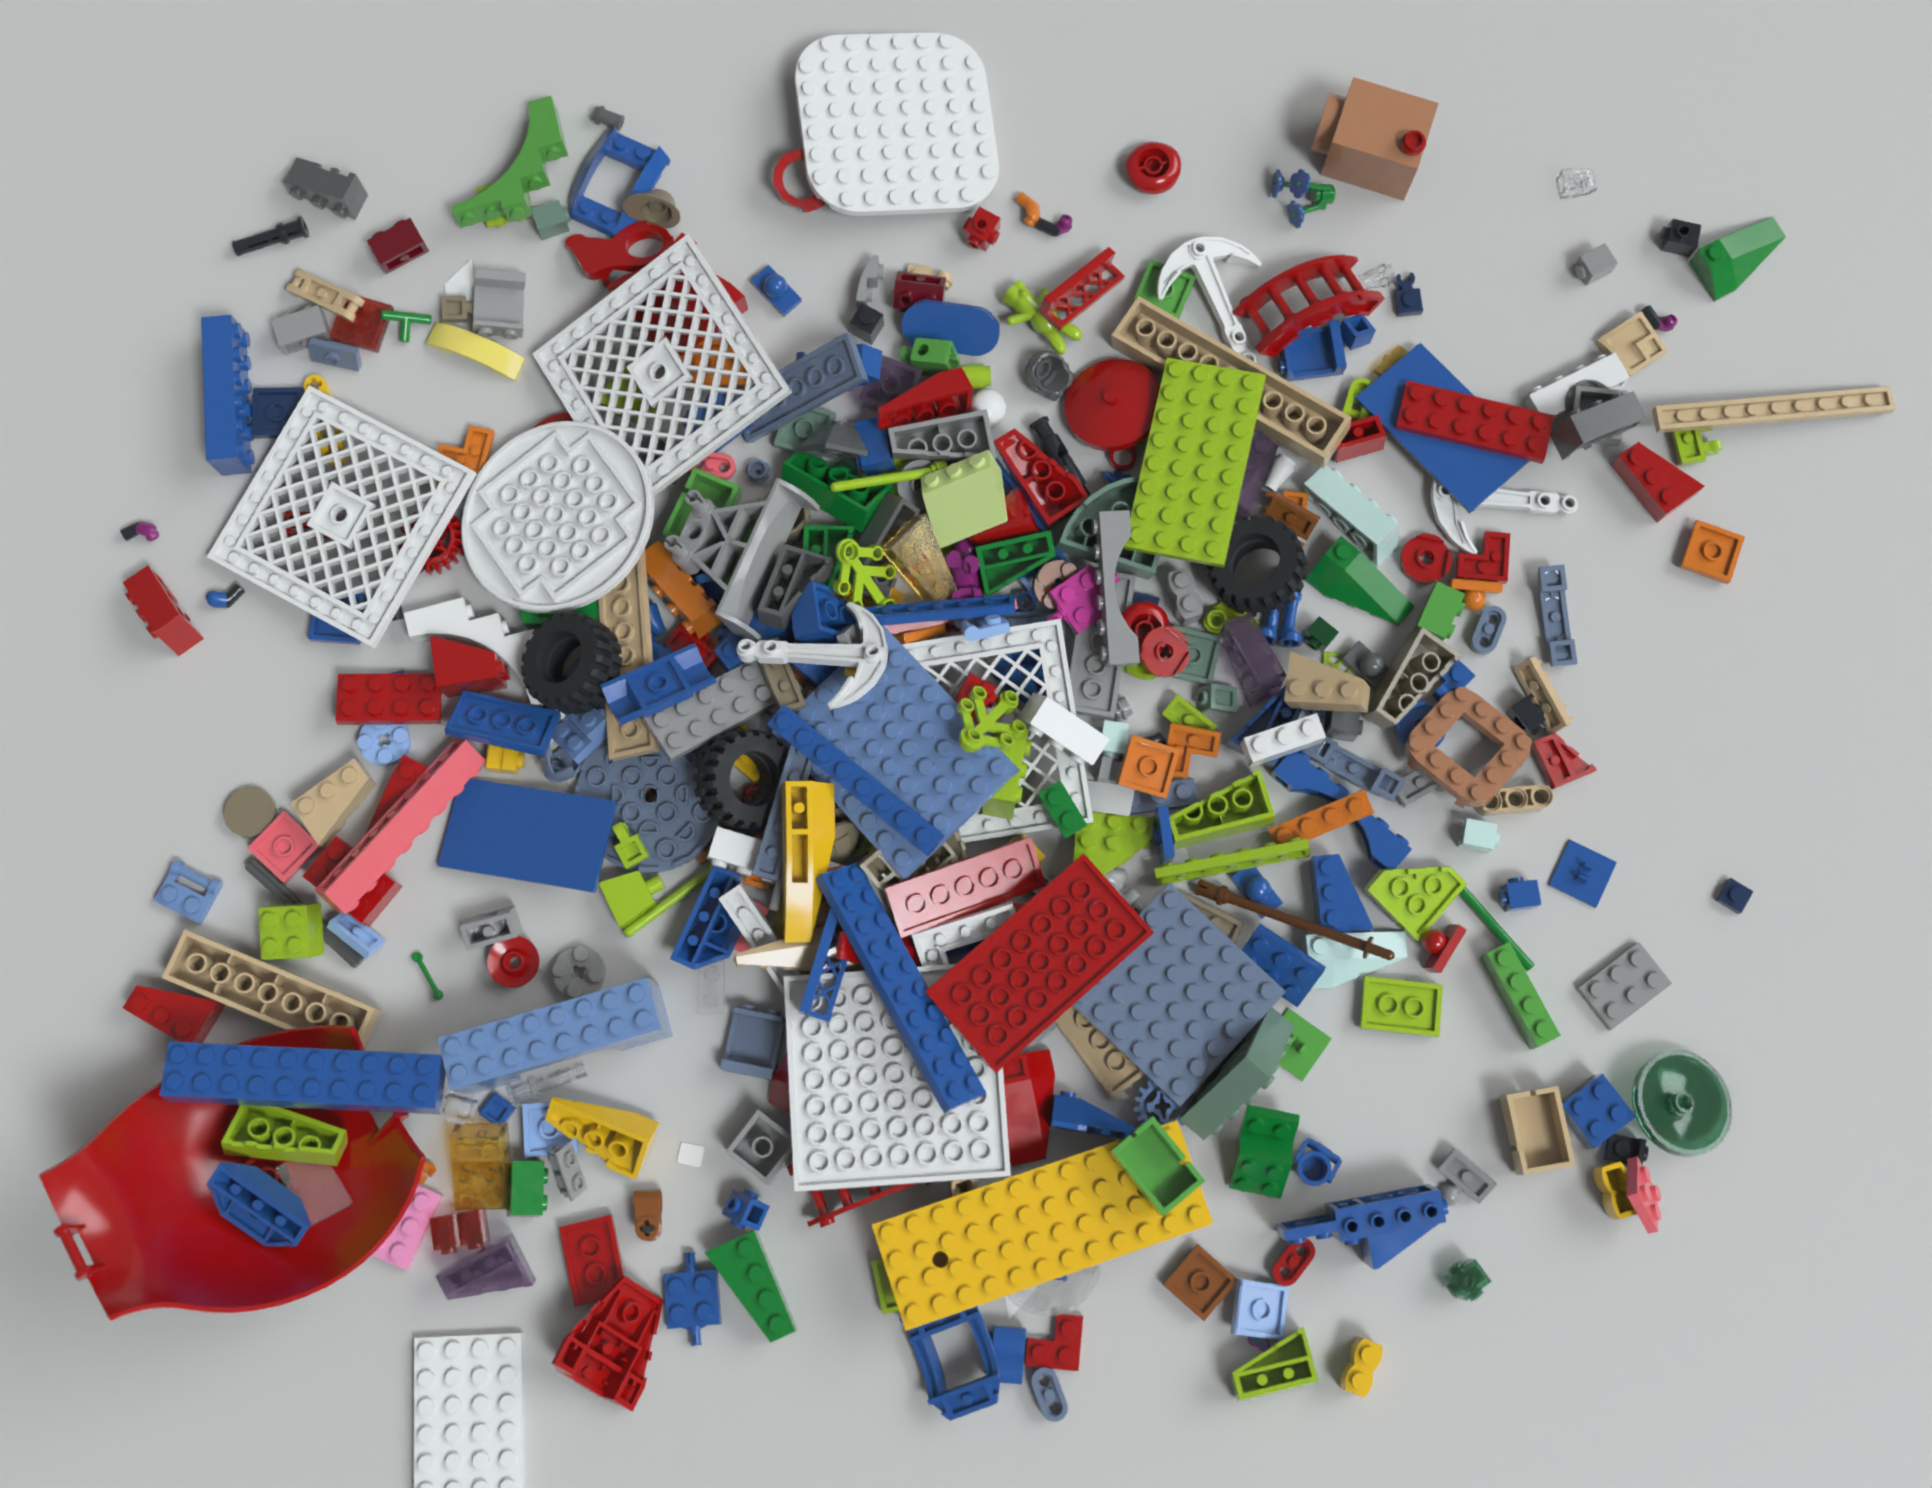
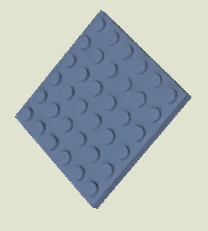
M1169 883L1139 915L1154 933L1072 1006L1177 1107H1180L1286 991Z

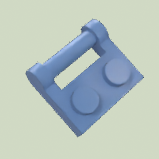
M175 860L171 864L169 874L153 901L202 924L216 900L223 882L217 879H209L185 867L183 862ZM182 876L206 888L207 893L203 896L177 883V880Z

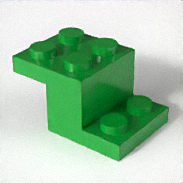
M1253 1105L1246 1106L1236 1139L1235 1164L1229 1180L1230 1189L1281 1199L1292 1167L1293 1141L1299 1125L1300 1115Z

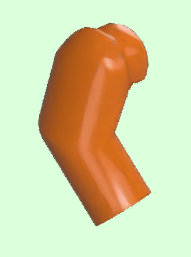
M1021 192L1015 202L1026 209L1027 215L1023 219L1024 223L1033 227L1041 217L1039 205L1024 192Z

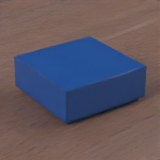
M494 1092L479 1112V1115L498 1129H502L517 1107Z

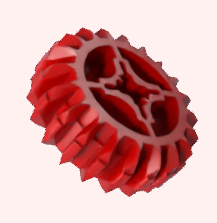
M455 515L452 516L437 542L439 546L435 545L430 554L439 553L441 555L428 558L420 573L426 570L428 575H432L435 569L438 574H442V567L444 566L447 570H451L450 563L452 561L455 564H459L456 556H463L464 551L461 549L463 547L461 522H456L457 518ZM416 522L410 524L411 530L415 526ZM400 527V531L406 535L405 528ZM450 530L451 540L448 548H446L444 540ZM400 544L398 546L399 551L402 548L403 544Z

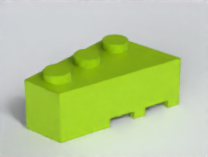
M1304 1326L1232 1372L1230 1377L1237 1403L1315 1384L1319 1381Z

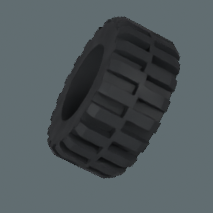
M1251 515L1249 520H1245L1244 517L1237 519V524L1233 526L1225 567L1206 565L1209 571V580L1223 603L1229 608L1233 607L1234 611L1239 614H1243L1246 611L1248 616L1256 617L1259 612L1263 616L1271 615V610L1277 609L1279 612L1285 609L1283 605L1286 602L1291 604L1296 599L1295 592L1301 593L1304 587L1302 580L1307 579L1308 572L1306 566L1308 564L1302 545L1295 532L1288 528L1286 523L1281 520H1277L1275 523L1274 518L1267 515L1263 519H1260L1259 515ZM1256 549H1269L1278 553L1280 557L1279 565L1276 571L1266 580L1259 583H1244L1235 577L1237 564L1247 553Z
M567 611L564 614L558 613L553 615V619H546L541 623L542 626L540 628L537 627L532 632L533 637L531 640H527L525 644L527 649L525 653H522L521 658L522 662H524V665L521 666V674L525 677L523 683L534 699L557 711L569 715L572 713L575 715L583 714L585 710L589 712L596 708L597 703L602 704L606 700L600 685L621 675L619 672V667H622V657L619 656V654H622L621 646L617 643L618 639L610 631V628L582 613ZM581 646V659L578 667L569 678L563 681L562 670L567 657L575 648Z
M735 730L724 732L721 736L714 737L709 742L711 746L703 747L700 752L703 757L702 759H697L695 767L698 770L697 774H693V782L697 781V788L694 789L696 797H700L702 800L699 802L702 810H709L707 816L710 819L718 821L719 825L736 829H756L766 825L787 756L785 753L787 747L783 743H777V737L772 734H766L765 731ZM742 755L752 759L757 766L760 777L758 791L747 804L738 800L730 784L732 767Z

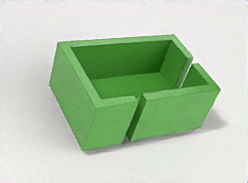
M695 467L685 485L687 493L690 490H698L703 498L711 500L717 508L736 506L742 498L740 486ZM683 491L662 533L667 543H669L666 540L668 536H680L692 510V507L685 501V496L688 497V495ZM720 529L712 545L716 544L721 535Z
M1151 1116L1130 1132L1134 1136L1133 1138L1131 1135L1124 1137L1108 1153L1159 1216H1164L1203 1184L1205 1180L1191 1162H1185L1182 1165L1179 1163L1186 1156L1154 1116Z

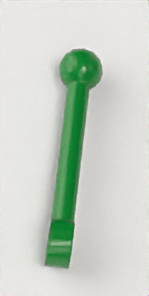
M419 952L413 953L412 960L418 963L434 992L433 998L435 1000L442 999L443 992L438 990L422 961L423 955Z

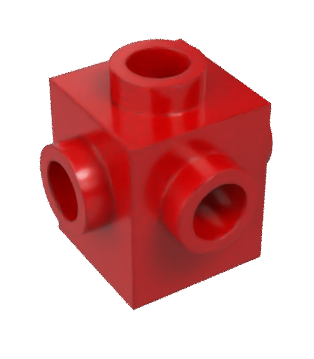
M979 206L974 216L968 217L963 226L967 244L978 250L980 248L987 251L990 244L994 245L998 240L1001 218Z

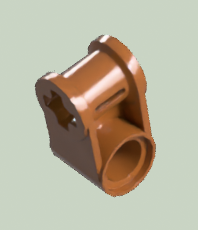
M661 1189L633 1191L636 1235L645 1241H655L662 1233ZM647 1222L655 1226V1231H651L650 1236L642 1231L643 1227L647 1226Z

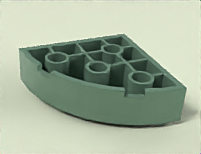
M1139 477L1124 478L1108 484L1089 496L1073 513L1062 529L1055 549L1098 564V559L1095 560L1093 555V546L1097 544L1096 534L1092 533V519H1095V515L1099 511L1130 510L1131 516ZM1123 547L1118 558L1116 570L1149 580L1156 572L1160 556L1126 550Z
M1271 1007L1241 1040L1242 1043L1239 1042L1200 1086L1201 1090L1196 1098L1193 1097L1179 1120L1203 1141L1210 1134L1215 1136L1223 1128V1122L1227 1118L1229 1120L1234 1119L1241 1110L1240 1106L1244 1103L1249 1105L1258 1094L1257 1091L1261 1087L1266 1089L1275 1078L1273 1074L1281 1065L1278 1061L1285 1055L1286 1050L1284 1048L1292 1040L1290 1034L1294 1026Z

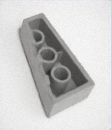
M987 409L888 428L893 459L959 462L989 450L994 459L997 460Z

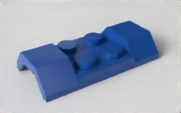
M694 643L600 685V688L618 725L621 726L644 715L647 718L694 697L693 693L717 683L714 676L710 675Z

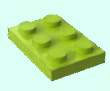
M1364 976L1359 1029L1439 1037L1443 985Z

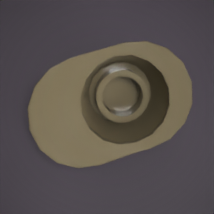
M661 189L632 194L623 201L622 205L624 212L628 216L640 221L647 220V223L658 225L662 228L669 229L675 227L681 217L672 195Z

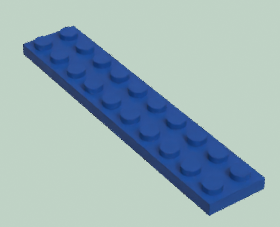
M859 862L820 874L815 880L944 1113L949 1112L986 1094L983 1085L943 1013L925 993L929 989L868 878L858 866Z

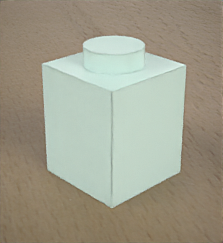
M1104 720L1102 734L1108 737L1109 741L1100 755L1113 758L1112 760L1115 761L1124 757L1130 724Z
M1469 818L1461 822L1458 847L1489 853L1499 843L1500 832H1496L1498 824Z

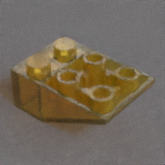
M508 1123L455 1124L449 1137L455 1210L506 1209L508 1163L510 1162Z

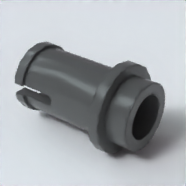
M596 106L592 114V120L596 121V124L602 123L612 128L616 126V129L619 131L625 119L623 115L606 110L605 106Z

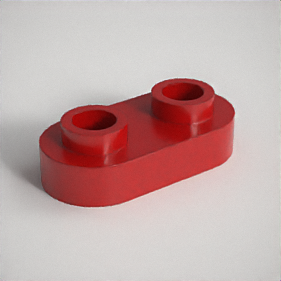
M1305 1238L1306 1242L1299 1244L1289 1243L1271 1269L1272 1278L1276 1283L1282 1286L1294 1284L1315 1256V1247L1309 1239ZM1300 1245L1305 1248V1253L1302 1256L1296 1253V1248ZM1282 1267L1288 1268L1289 1274L1287 1277L1280 1275Z

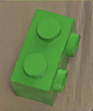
M1437 581L1431 589L1413 631L1423 627L1442 641L1445 638L1450 639L1456 627L1452 622L1455 616L1460 617L1466 604L1462 602L1465 593Z

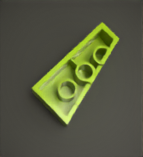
M1260 768L1252 772L1251 775L1233 782L1221 791L1212 793L1206 799L1169 816L1174 850L1272 825L1275 814Z
M240 1105L221 1145L224 1155L337 1166L348 1144L347 1130L281 1107Z

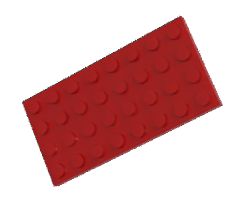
M1083 853L927 989L925 993L996 1074L1154 932Z

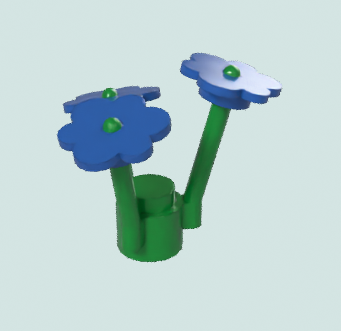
M1276 169V172L1273 174L1271 186L1273 198L1277 197V193L1282 191L1283 187H1288L1297 199L1301 198L1303 193L1310 190V199L1316 203V205L1304 209L1300 204H1296L1295 200L1290 201V204L1287 205L1289 220L1297 229L1301 227V223L1304 221V214L1316 210H1325L1326 204H1332L1335 200V188L1332 184L1310 183V175L1305 173L1303 169L1293 173L1290 177V182L1284 181L1280 169Z

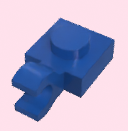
M1458 660L1439 678L1443 684L1432 696L1439 702L1448 692L1456 690L1458 687H1465L1476 675Z

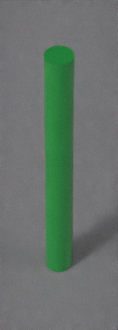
M1465 886L1459 893L1462 899L1502 944L1510 942L1526 971L1533 968L1535 964Z

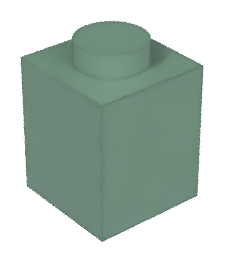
M559 199L531 208L542 240L570 231L567 222L571 221L567 207H561Z

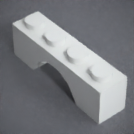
M1616 353L1609 356L1602 354L1592 361L1593 364L1587 367L1584 364L1573 369L1570 375L1566 377L1560 375L1549 382L1550 385L1544 388L1542 386L1535 387L1528 392L1529 396L1523 404L1526 409L1554 415V421L1566 410V393L1575 389L1577 385L1617 390L1625 385L1630 376Z

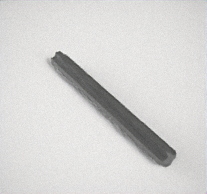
M251 859L246 864L245 869L283 904L304 903L258 860ZM322 920L324 942L351 967H358L364 960L363 956L326 928L328 924Z

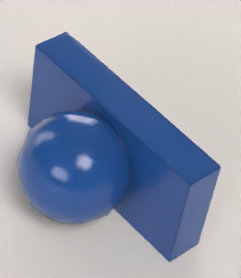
M769 265L750 280L751 284L783 317L802 302L801 297L787 284L784 277L777 274Z
M1256 867L1240 870L1230 878L1246 899L1274 909L1283 904L1271 888L1269 881L1261 875ZM1258 914L1261 919L1265 917L1263 915Z

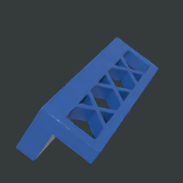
M831 908L799 1009V1014L826 1022L830 1021L847 965V961L844 960L832 965L827 955L829 949L838 945L839 939L835 931L838 920ZM834 935L837 942L831 944ZM825 961H827L829 967L823 970ZM841 965L839 973L837 974L835 967ZM832 970L836 983L834 986L824 990L820 977L822 974ZM819 986V988H820V990H821L822 992L819 993V994H817V995H815V994H816V991H817V987ZM833 990L831 999H829L827 993ZM823 995L829 1004L826 1015L811 1011L813 1001Z

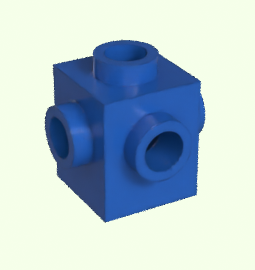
M733 1189L722 1214L731 1219L729 1224L744 1230L745 1226L759 1231L770 1206L757 1200L759 1195L745 1189L741 1193Z

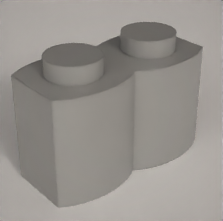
M1186 567L1169 572L1166 581L1167 594L1174 603V614L1182 627L1199 622L1203 613L1201 598L1194 591L1195 582L1193 575Z

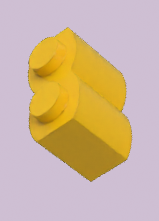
M1610 1162L1594 1167V1180L1598 1189L1603 1193L1602 1202L1607 1215L1611 1219H1623L1636 1215L1637 1213L1627 1197V1169L1621 1162Z
M1357 1337L1354 1340L1349 1351V1363L1343 1368L1340 1376V1388L1361 1397H1365L1373 1384V1371L1378 1367L1382 1359V1345L1362 1337Z

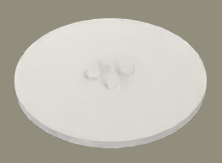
M560 421L540 425L521 433L504 444L491 456L477 474L468 492L462 514L461 536L469 567L482 586L505 604L526 612L542 614L561 613L578 609L600 599L614 589L631 572L646 547L654 519V493L650 476L642 460L629 444L615 433L601 426L579 421Z

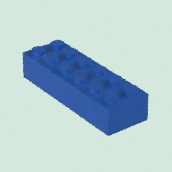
M232 315L201 317L206 461L222 476L252 473V464L255 463L254 452L251 449V441L254 440L251 436L250 426L252 404L249 402L252 384L250 379H248V371L251 370V360L247 356V347H250V337L248 332L243 330L241 324Z

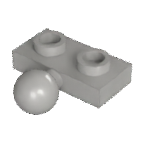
M1454 1148L1438 1166V1170L1453 1182V1184L1444 1185L1440 1189L1441 1196L1446 1199L1448 1206L1459 1202L1461 1190L1480 1204L1497 1185L1496 1181L1457 1148Z

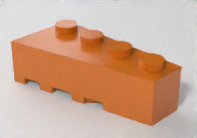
M659 540L645 550L647 579L653 584L651 589L659 599L661 597L666 599L668 602L666 607L674 617L679 615L684 620L681 625L689 635L694 633L700 639L722 622L715 615L718 608L715 601L707 597L704 589L699 584L694 586L695 582L692 577L684 573L682 569H679V566L672 559V554Z

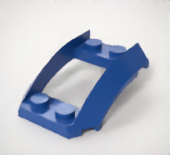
M616 126L606 130L593 148L569 196L571 219L612 238L623 228L637 222V220L628 216L624 209L620 213L583 196L604 156L606 155L641 171L630 195L653 190L661 177L662 171L666 165L670 164L669 157L660 145L657 150L617 133Z
M977 1306L907 1330L910 1335L908 1339L915 1352L926 1384L929 1398L927 1402L929 1405H934L941 1410V1415L951 1421L998 1403L1001 1376L989 1332ZM968 1321L982 1356L986 1376L947 1390L941 1362L931 1335Z

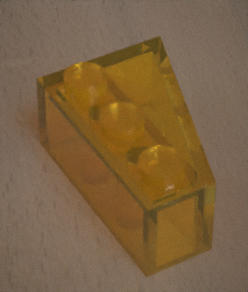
M926 514L914 516L882 547L884 555L925 602L945 600L957 589Z

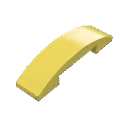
M441 322L435 323L426 341L428 346L448 354L452 352L488 367L493 373L516 381L526 361L522 356L487 338Z

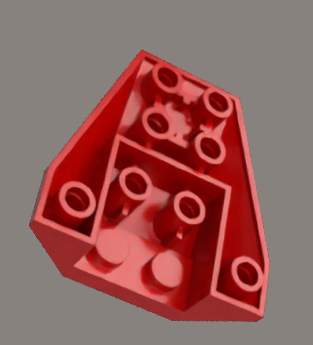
M1050 1049L1018 1054L1003 1067L1010 1166L1046 1159L1055 1082Z

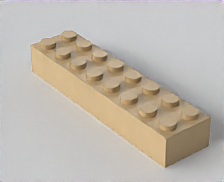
M185 929L161 977L286 1030L319 1025L353 1026L358 1032L364 1049L383 1011Z

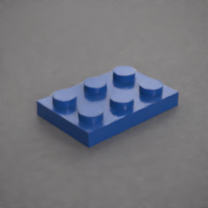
M1262 924L1257 926L1241 949L1286 991L1282 997L1296 1007L1301 1004L1326 968Z

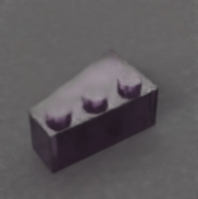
M1260 430L1252 439L1236 512L1237 518L1244 517L1245 520H1248L1279 447Z
M513 1233L441 1269L435 1276L447 1300L494 1291H506L518 1287H530L536 1282V1278Z

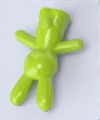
M1018 280L1005 292L1002 298V304L1009 305L1017 313L1006 319L1007 324L1013 326L1030 320L1034 330L1046 337L1058 355H1063L1066 351V343L1056 331L1057 329L1038 312L1044 297L1050 293L1049 289L1042 288L1036 299L1025 284ZM1056 311L1052 312L1060 321H1062ZM1071 323L1059 331L1073 341L1081 340L1083 335L1079 327Z

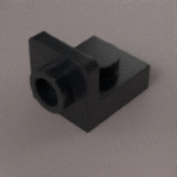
M1613 1134L1607 1139L1604 1159L1627 1164V1159L1638 1156L1643 1164L1647 1160L1649 1152L1648 1146H1646V1139Z

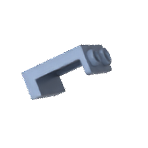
M740 1004V1008L733 1007V1017L724 1058L721 1059L719 1069L772 1081L786 1018L781 1017L780 1011L766 1009L765 1013L755 1011L756 1007L752 1005Z

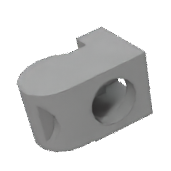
M1102 756L1097 782L1116 784L1122 762Z

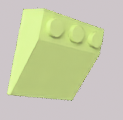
M989 450L921 477L922 496L939 549L1008 521L1002 471Z

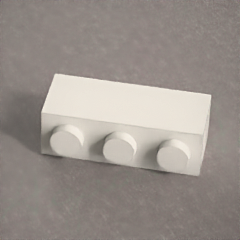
M1316 713L1245 737L1241 741L1240 746L1250 768L1321 744L1326 735Z

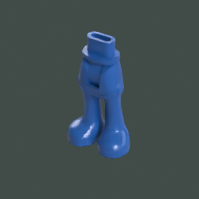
M1295 592L1296 599L1291 604L1289 602L1285 603L1284 620L1279 639V646L1292 648L1302 645V635L1295 628L1298 603L1302 600L1301 593ZM1277 609L1271 610V615L1266 617L1264 627L1256 629L1254 635L1256 641L1265 645H1276L1280 611L1278 612Z

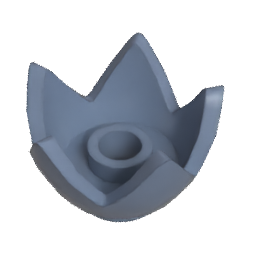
M550 744L545 756H540V765L544 776L554 783H561L574 777L580 771L583 763L582 761L578 765L561 747L552 753Z

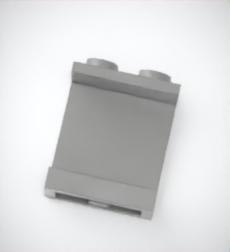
M476 268L472 333L482 337L503 336V338L510 340L517 339L518 337L522 338L524 330L523 312L526 273Z

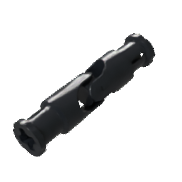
M1044 416L1031 423L1029 429L1040 442L1039 447L1042 452L1050 459L1053 458L1058 462V465L1064 470L1068 469V473L1073 474L1088 496H1091L1085 485L1087 482L1069 455L1059 435L1055 434L1049 425V418Z

